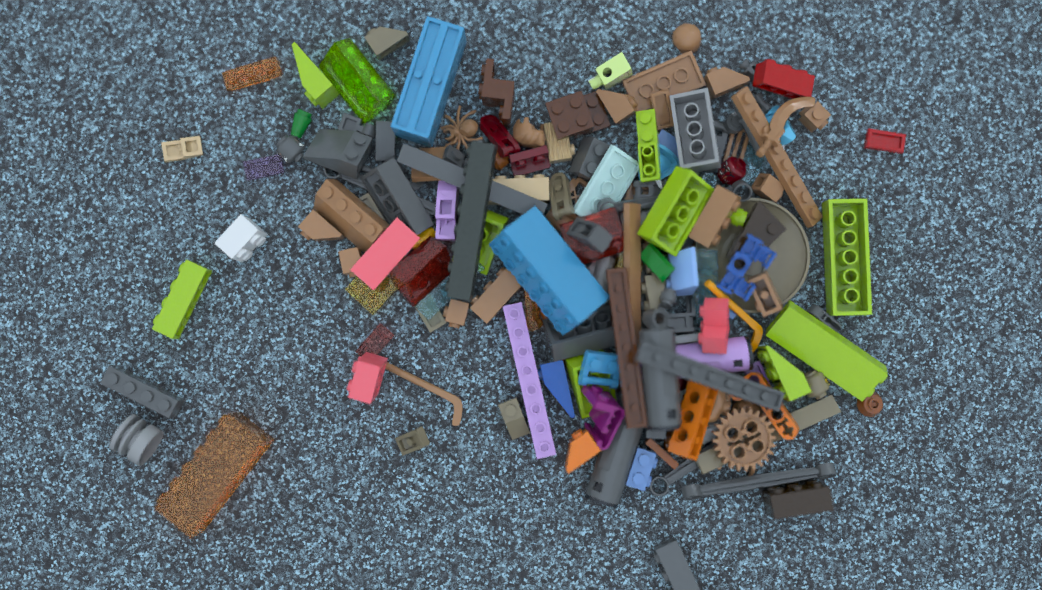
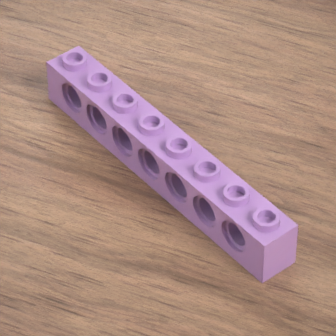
M522 302L503 306L536 457L540 459L556 455Z

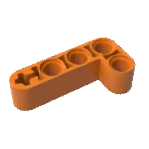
M752 372L743 377L750 380L751 376L755 375L759 378V384L772 388L760 372ZM729 395L735 401L742 400L738 397ZM783 402L780 408L783 413L782 418L774 417L773 410L760 406L782 438L791 440L797 436L799 426ZM785 418L788 419V421H786L785 424H784V423H783L782 425L779 424V423L782 422ZM792 426L794 428L792 434L785 432L787 427Z

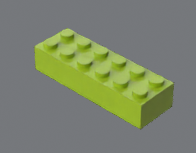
M828 199L822 202L826 313L830 316L872 315L867 199Z

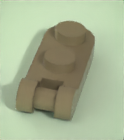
M561 172L554 174L549 180L552 214L554 219L558 221L565 215L570 216L574 214L575 210L572 205L568 178Z

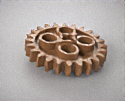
M740 406L738 412L735 408H732V414L725 411V419L719 417L721 424L714 423L718 430L711 432L716 435V438L711 439V441L717 443V445L712 448L713 450H719L716 457H723L721 462L723 464L728 462L729 468L735 465V470L740 471L742 467L744 471L748 472V467L750 466L751 469L756 470L755 464L762 467L761 460L769 461L766 456L767 453L773 455L770 447H776V445L771 443V440L777 437L771 435V433L775 431V428L768 427L772 422L769 420L764 421L766 415L762 414L759 416V410H755L752 413V408L748 407L745 412L744 407ZM752 421L754 427L751 431H747L746 425ZM730 428H734L735 435L729 438L727 432ZM758 432H760V435H759V436L750 437V436L755 435V434H757ZM742 435H745V436L748 437V438H745V439H744L745 443H743V442H741V441H737V440L743 439V436H742ZM759 440V448L753 450L752 444L754 441ZM736 441L729 446L727 445L728 442ZM741 447L740 455L734 456V449Z

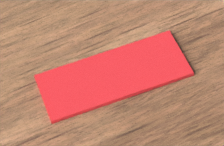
M396 218L350 270L374 291L419 241L420 237L400 219Z

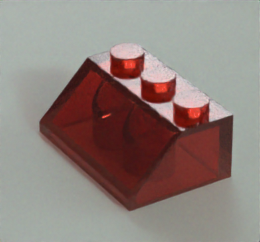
M615 207L581 217V219L598 223L613 236L608 248L603 253L588 248L566 234L575 220L559 225L565 243L583 265L624 251V232Z
M429 236L389 272L394 286L411 306L415 307L450 275L448 266L451 259L447 246Z

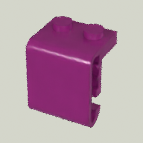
M597 385L583 386L581 391L593 406L589 416L594 421L595 426L593 428L590 423L585 422L584 428L588 431L599 449L606 450L610 446L625 416L624 409L609 392L604 391Z

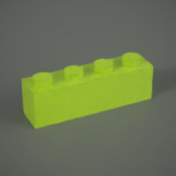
M187 259L180 265L179 275L171 283V291L168 297H165L162 301V309L153 320L152 330L171 339L180 338L212 273V270Z

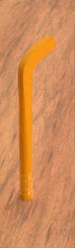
M710 279L706 280L704 285L718 298H729V308L753 329V336L750 342L754 353L762 339L763 328Z

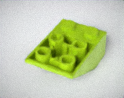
M770 346L757 347V356L766 367L764 371L767 378L772 380L773 389L785 393L784 401H792L812 392L804 374Z

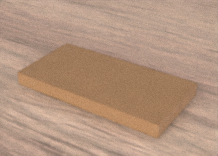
M692 50L621 81L626 94L630 97L633 96L637 101L638 111L653 109L650 93L669 89V95L698 90L706 86Z

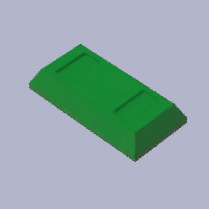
M650 243L641 253V261L662 283L676 269Z

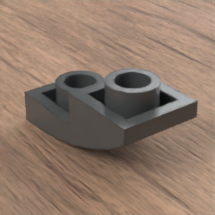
M376 120V161H388L393 157L395 159V134L390 127L392 121Z

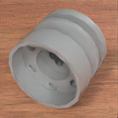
M132 414L116 430L109 447L114 452L118 451V454L121 456L128 453L127 459L142 466L158 448L164 432L153 424L146 427V420L140 419L136 414Z

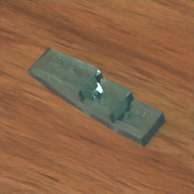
M698 248L696 259L699 286L694 296L697 324H701L703 317H700V305H704L705 297L718 298L704 285L705 281L710 279L717 286L718 250Z

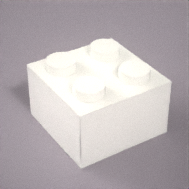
M241 214L215 244L231 259L243 262L251 258L253 255L252 251L266 241L265 237L268 234L254 221Z

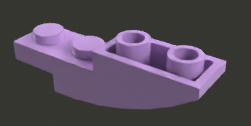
M442 180L438 181L435 239L456 241L454 228L457 222L459 187Z

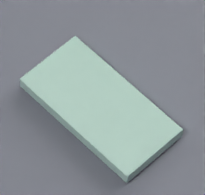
M610 145L575 204V214L585 220L598 223L605 228L609 220H605L599 215L597 210L598 202L603 198H611L615 202H620L639 171V162L616 146ZM606 203L601 207L603 214H610L614 210V205L611 203Z

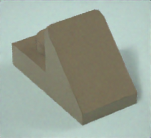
M423 427L395 438L402 456L430 445Z

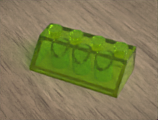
M351 38L334 42L318 66L357 117L363 120L362 123L364 125L388 108L396 97Z

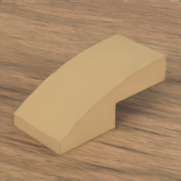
M200 136L161 142L164 162L179 161L203 155Z

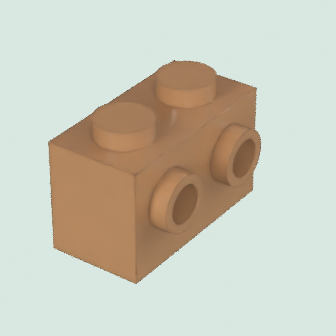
M767 270L748 278L747 282L749 284L750 282L756 284V288L752 292L756 300L754 304L757 311L761 312L763 317L782 310L783 304Z

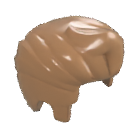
M525 117L523 123L518 119L513 127V138L520 146L526 148L541 147L545 145L546 141L544 125L541 124L540 130H536L530 124L529 117Z

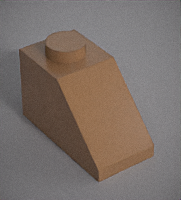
M714 67L707 71L704 80L711 99L746 86L750 78L726 67L720 69Z
M602 89L596 91L616 124L622 123L638 111V103L633 96L630 97L626 94Z
M312 210L298 226L302 230L300 234L307 240H341L345 237L315 210Z

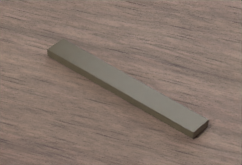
M830 395L790 414L797 422L799 431L840 413L841 410L833 395ZM785 418V419H784L782 422H780L779 424H780V425H782L783 423L785 424V422L788 421V419ZM772 423L768 426V427L775 428ZM792 426L787 427L785 432L792 434L794 428ZM775 428L771 435L777 438L771 440V443L783 439ZM758 432L757 434L752 435V436H750V437L759 436V435H760V432ZM742 435V436H743V439L737 440V441H741V442L745 443L744 439H745V438H748V437L745 436V435ZM759 440L754 441L752 444L753 450L758 449L760 446ZM736 441L728 442L727 445L729 446ZM741 447L734 449V456L740 455ZM712 448L699 454L698 459L695 461L702 475L725 465L721 462L723 457H716L719 450H713Z

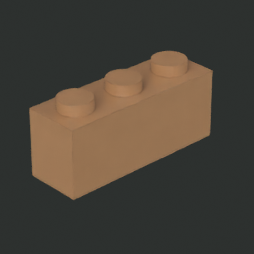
M717 185L688 237L707 248L716 247L722 238L720 236L723 229L726 230L731 223L730 217L732 213L737 212L742 202H740V199L742 197Z
M502 267L497 272L496 276L498 278L494 282L489 281L483 288L485 292L481 296H475L470 302L472 305L470 309L486 324L495 317L522 287L518 284L515 276L505 267Z

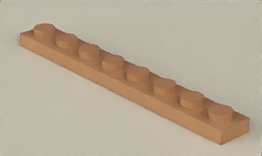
M748 86L734 94L731 99L759 147H761L764 141H761L760 137L763 133L768 134L771 131L769 128L770 124ZM781 143L778 147L771 145L764 154L806 227H813L823 217Z

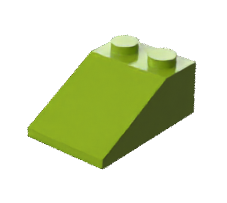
M293 42L292 48L302 86L306 89L304 94L315 107L319 105L323 109L339 93L301 48Z
M488 209L477 271L484 275L488 274L495 257L489 244L506 228L509 220L508 217Z
M584 354L565 359L569 380L582 419L590 417L589 413L593 407L581 391L583 385L578 384ZM588 373V376L610 378V374ZM597 385L604 391L609 392L617 401L615 389H611L609 386Z

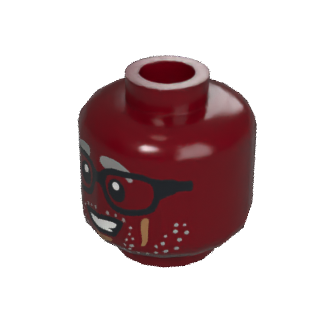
M729 157L721 164V168H718L719 180L729 185L741 180L746 176V163L741 158Z

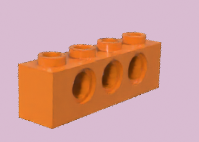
M690 380L687 382L684 399L680 404L682 428L673 431V435L669 440L668 452L693 460L698 459L718 390Z

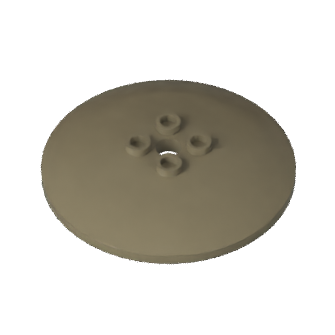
M750 198L742 202L739 207L748 212L746 220L753 205L760 201L786 230L768 246L769 249L777 253L768 269L762 266V262L758 260L756 262L753 261L743 275L744 281L747 282L748 278L767 270L782 304H785L799 291L806 279L810 265L808 238L802 225L786 208L766 199ZM730 223L726 230L723 229L720 236L722 238L716 247L713 246V248H707L695 241L698 278L712 298L718 297L704 283L710 279L717 286L716 282L720 283L728 271L726 266L729 260L726 256L742 229L741 226L736 227ZM723 291L746 313H760L755 307L754 302L756 300L753 294L745 301L744 298L735 293L728 294Z

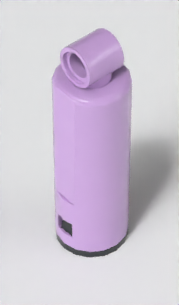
M748 336L728 338L726 354L702 353V345H699L698 342L676 344L677 354L726 372L753 370V351ZM639 362L640 374L642 379V367L641 363Z

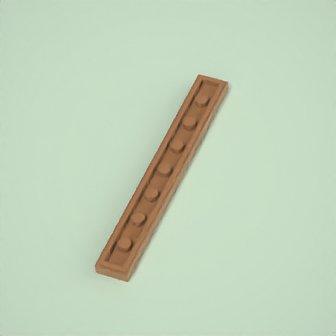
M624 203V267H626L638 349L640 343L639 331L641 330V237L637 233L641 227V204Z

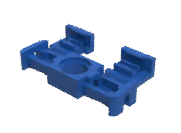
M750 233L746 234L748 239L740 252L736 250L726 266L728 271L721 282H716L717 287L728 294L735 293L744 298L745 301L749 299L756 288V284L752 282L750 284L747 283L743 277L752 261L756 262L758 260L762 262V266L765 269H768L777 255L775 251L764 246L761 239L754 237ZM741 258L745 261V266L737 269L734 267V261Z

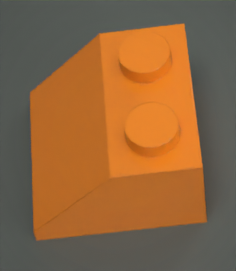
M579 428L571 434L572 438L569 439L565 469L568 474L601 451L586 429L581 430Z

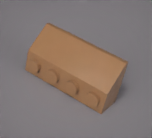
M326 179L315 195L314 210L364 253L390 226L337 179Z

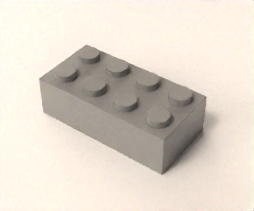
M708 88L670 95L680 167L690 169L695 173L721 168Z

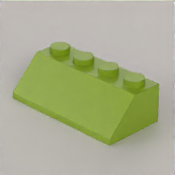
M676 166L637 234L650 244L676 257L715 189L692 170Z

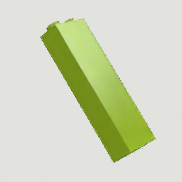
M791 300L787 302L766 328L767 337L818 372H822L825 377L860 401L870 397L874 393L875 387L879 383L882 384L888 376L886 365Z

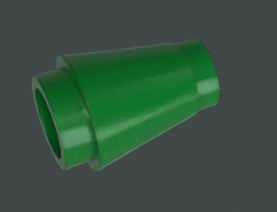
M299 108L297 112H294L291 135L302 138V135L313 120L311 119V113Z

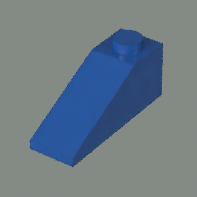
M563 360L541 364V369H537L539 381L543 380L545 386L569 416L574 418L575 414Z

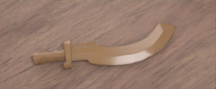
M798 97L782 104L771 119L769 126L771 131L768 134L763 133L760 140H763L764 143L758 149L756 155L763 157L771 145L778 147L780 144L779 139L785 132L784 125L789 116L798 109L814 107L816 99L814 97Z

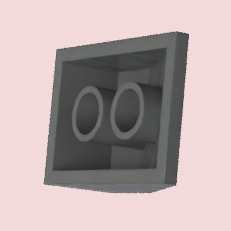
M319 129L305 152L303 159L357 179L372 152L373 138L356 131Z

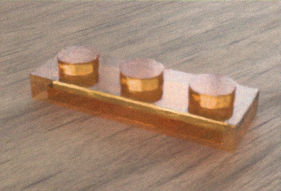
M276 56L222 72L228 92L283 76Z

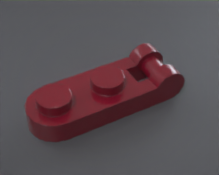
M493 115L481 117L479 127L492 144L498 145L497 150L501 158L507 157L510 153L520 152L518 142L498 118Z

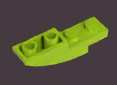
M655 109L636 111L641 183L661 180Z

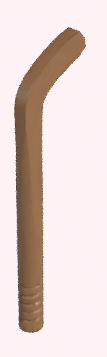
M387 362L386 370L453 403L452 425H460L463 404L458 396Z

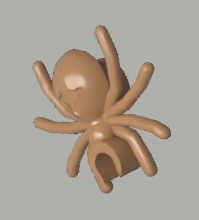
M460 105L457 109L456 122L450 116L445 115V118L452 124L440 128L444 130L443 133L445 134L451 132V136L445 138L450 142L445 147L457 143L456 149L458 150L461 141L467 149L468 145L465 140L471 142L483 139V137L472 138L478 131V124L473 119H466L469 115L476 113V110L468 112L459 121Z

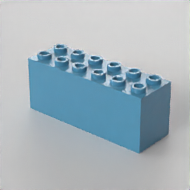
M429 16L426 17L390 126L396 137L430 148L433 147L467 43L464 27Z
M536 206L503 229L489 244L493 253L502 260L505 268L515 276L518 284L524 287L529 297L537 303L542 313L554 324V328L562 335L579 325L609 299V295Z

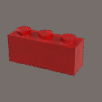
M766 59L756 64L752 86L791 99L811 97L815 76L808 74L806 70L792 69L791 65H780L775 60Z

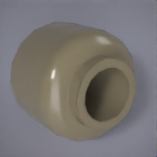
M815 369L806 372L804 376L812 391L806 395L809 398L816 397V399L826 396V391L829 389L830 384L824 374Z

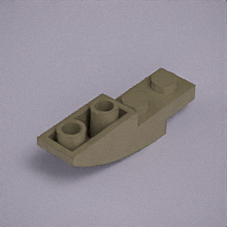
M645 240L644 245H642V251H643V250L648 246V244H649V242H647L646 240ZM646 265V274L650 275L644 276L643 282H641V293L645 294L646 301L643 302L644 311L658 308L661 291H664L665 281L662 283Z

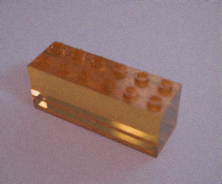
M239 411L224 414L219 419L218 424L220 425L216 430L213 429L205 438L207 440L203 446L200 445L193 453L195 457L192 461L184 464L181 468V475L175 477L170 482V489L167 493L161 494L156 501L158 504L154 510L190 538L205 531L275 440Z

